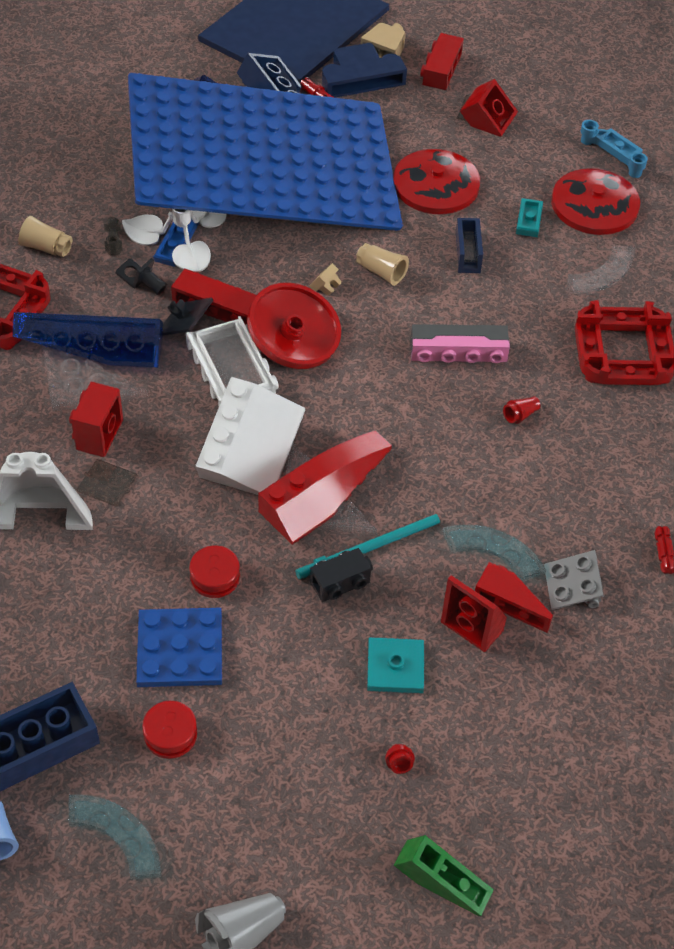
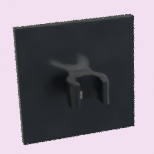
M213 298L184 302L180 299L177 304L173 300L168 306L171 314L156 332V335L164 336L191 332L213 302Z

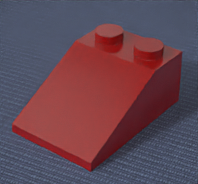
M451 575L447 580L441 623L483 652H486L504 631L507 617L497 605Z

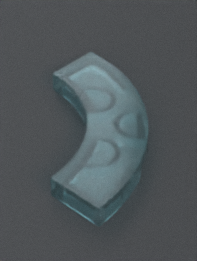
M479 525L443 527L442 533L451 553L464 551L491 553L499 557L500 561L510 567L522 582L542 577L546 574V569L536 554L521 541L505 532Z
M69 795L70 827L89 828L111 837L119 845V848L126 857L131 880L162 878L155 844L146 828L133 814L118 804L103 798L89 795Z

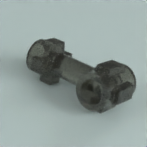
M111 217L104 224L105 232H109L104 245L108 255L115 257L123 251L122 240L118 236V231H122V226L117 218Z

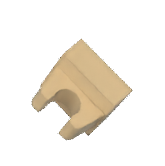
M332 263L309 286L314 291L320 290L324 294L330 295L335 291L330 284L335 288L341 284V280L336 275L339 269Z

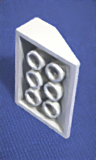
M231 377L195 466L199 478L258 495L259 492L280 479L305 408L255 383Z

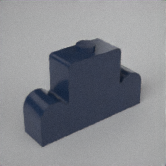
M372 43L334 49L333 64H328L322 69V86L328 94L335 98L406 85L407 68L402 58L397 54H386L380 58Z

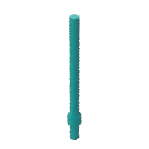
M434 514L344 551L359 548L362 554H365L440 523V519L437 514ZM344 551L328 557L321 556L314 559L313 563L296 569L297 578L300 580L310 576V567L319 561H327L337 557Z

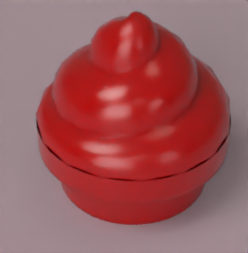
M395 744L388 749L385 761L388 768L394 773L403 774L410 771L413 767L415 756L411 748L404 744Z

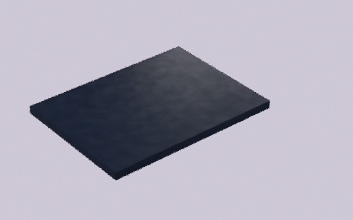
M243 0L200 33L198 41L241 63L247 53L279 56L300 83L334 57V49L346 47L389 11L390 4L382 0Z

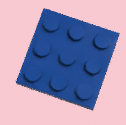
M222 609L139 610L137 687L222 685Z

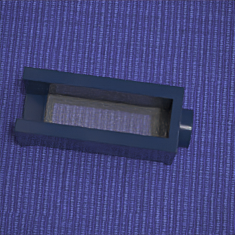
M457 218L455 236L458 273H481L483 247L480 218Z

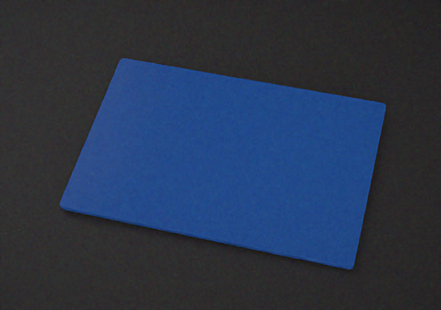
M129 73L128 92L134 192L137 205L395 231L402 229V218L393 180L381 107L378 103Z

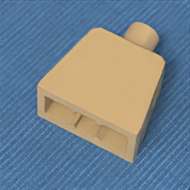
M379 23L361 37V44L372 43L380 58L386 54H397L400 56L405 45V31L399 23H394L392 26Z

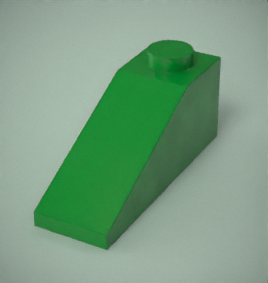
M426 835L407 840L394 863L397 869L416 884L477 916L482 915L494 891L493 888Z

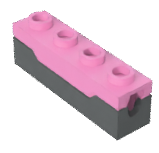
M412 324L410 338L412 361H444L446 363L453 361L469 363L507 362L510 349L508 325Z

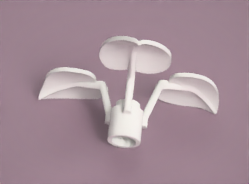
M172 209V212L168 213L169 217L164 226L162 220L155 215H140L132 219L122 220L125 233L133 242L150 246L159 242V234H165L173 219V222L178 227H183L186 244L178 245L172 253L174 264L182 270L188 269L193 272H201L210 263V249L203 241L190 243L187 225L192 219L194 223L200 222L206 228L217 227L225 221L227 214Z

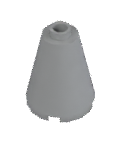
M271 893L204 909L197 913L195 918L197 934L203 932L206 942L201 944L203 949H254L284 921L286 908L282 899L278 896L275 897Z

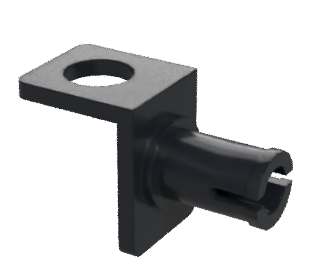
M129 258L115 272L134 289L141 283H144L156 295H159L167 287V283L163 282L152 272L155 261L153 258L142 267ZM130 267L134 268L137 271L136 276L128 277L124 270Z

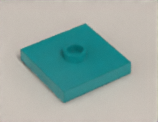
M369 637L367 691L424 693V640Z

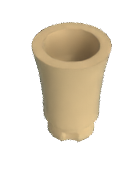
M29 216L21 226L18 242L20 246L64 257L69 253L73 239L63 231L57 230L33 216Z
M365 243L356 254V262L359 265L382 277L393 286H396L405 277L408 270V256L393 253L376 245Z

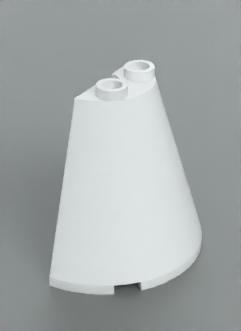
M23 452L12 453L7 456L6 462L0 470V529L14 528L16 508H67L66 530H93L92 516L88 506L51 461L48 454Z

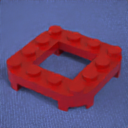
M0 264V289L21 296L5 319L0 317V348L10 350L25 337L50 302V290L42 272L35 270L33 274H29Z
M599 300L590 301L589 306L578 311L575 323L579 365L582 373L585 375V379L591 383L606 385H661L670 383L674 376V343L670 327L672 321L671 314L654 307L655 302L645 301L644 307H600ZM601 330L645 331L650 360H608L607 353H604Z

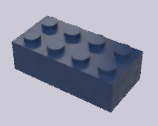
M73 681L0 715V791L100 744L97 727Z

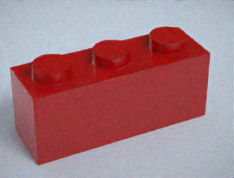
M440 33L438 39L433 41L431 52H428L426 65H422L420 77H423L422 85L442 90L447 89L462 55L464 38Z

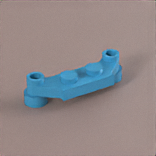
M594 120L582 122L580 132L583 144L591 145L593 143L626 164L631 177H641L648 160L647 156L642 153L643 149L612 128L609 130L598 129L599 124Z

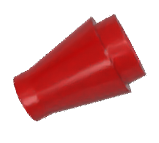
M535 396L510 400L503 407L504 417L509 423L519 424L540 409V401Z

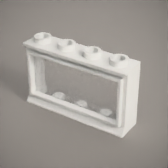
M238 316L236 320L195 332H186L188 350L193 349L195 364H201L202 378L204 382L209 381L212 399H218L219 406L231 377L255 383L276 394V390L279 388L278 381L275 375L271 376L268 361L266 358L261 357L259 348L250 336L248 325L244 324L241 316Z

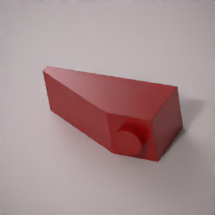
M489 562L476 584L475 591L497 605L504 614L548 633L553 618L551 612L514 572L509 571L504 566Z

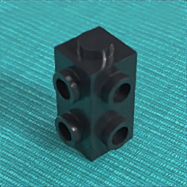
M359 548L344 551L337 557L327 561H319L310 567V583L321 602L329 599L335 600L346 592L353 589L359 590L370 583L373 566L369 557L364 556Z

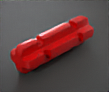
M658 526L654 534L656 541H658L656 545L659 561L662 562L660 563L661 571L664 574H673L674 550L672 539L670 538V529L667 526Z

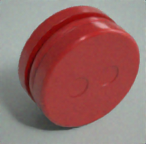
M213 545L204 547L193 555L189 566L190 581L193 588L199 594L209 598H220L236 589L240 580V565L233 551L223 546Z
M160 702L151 707L143 719L142 728L145 744L158 757L173 759L183 756L192 749L196 742V717L193 711L181 702Z

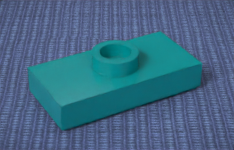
M521 198L516 234L538 238L543 201Z

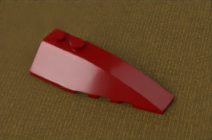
M376 430L343 442L315 456L259 492L258 512L293 545L336 514L338 507L349 499L351 492L357 485L363 483L366 475L371 469L376 468L392 449V445Z

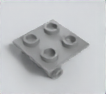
M595 550L544 564L551 610L582 602L588 604L590 608L599 606L601 597H604Z

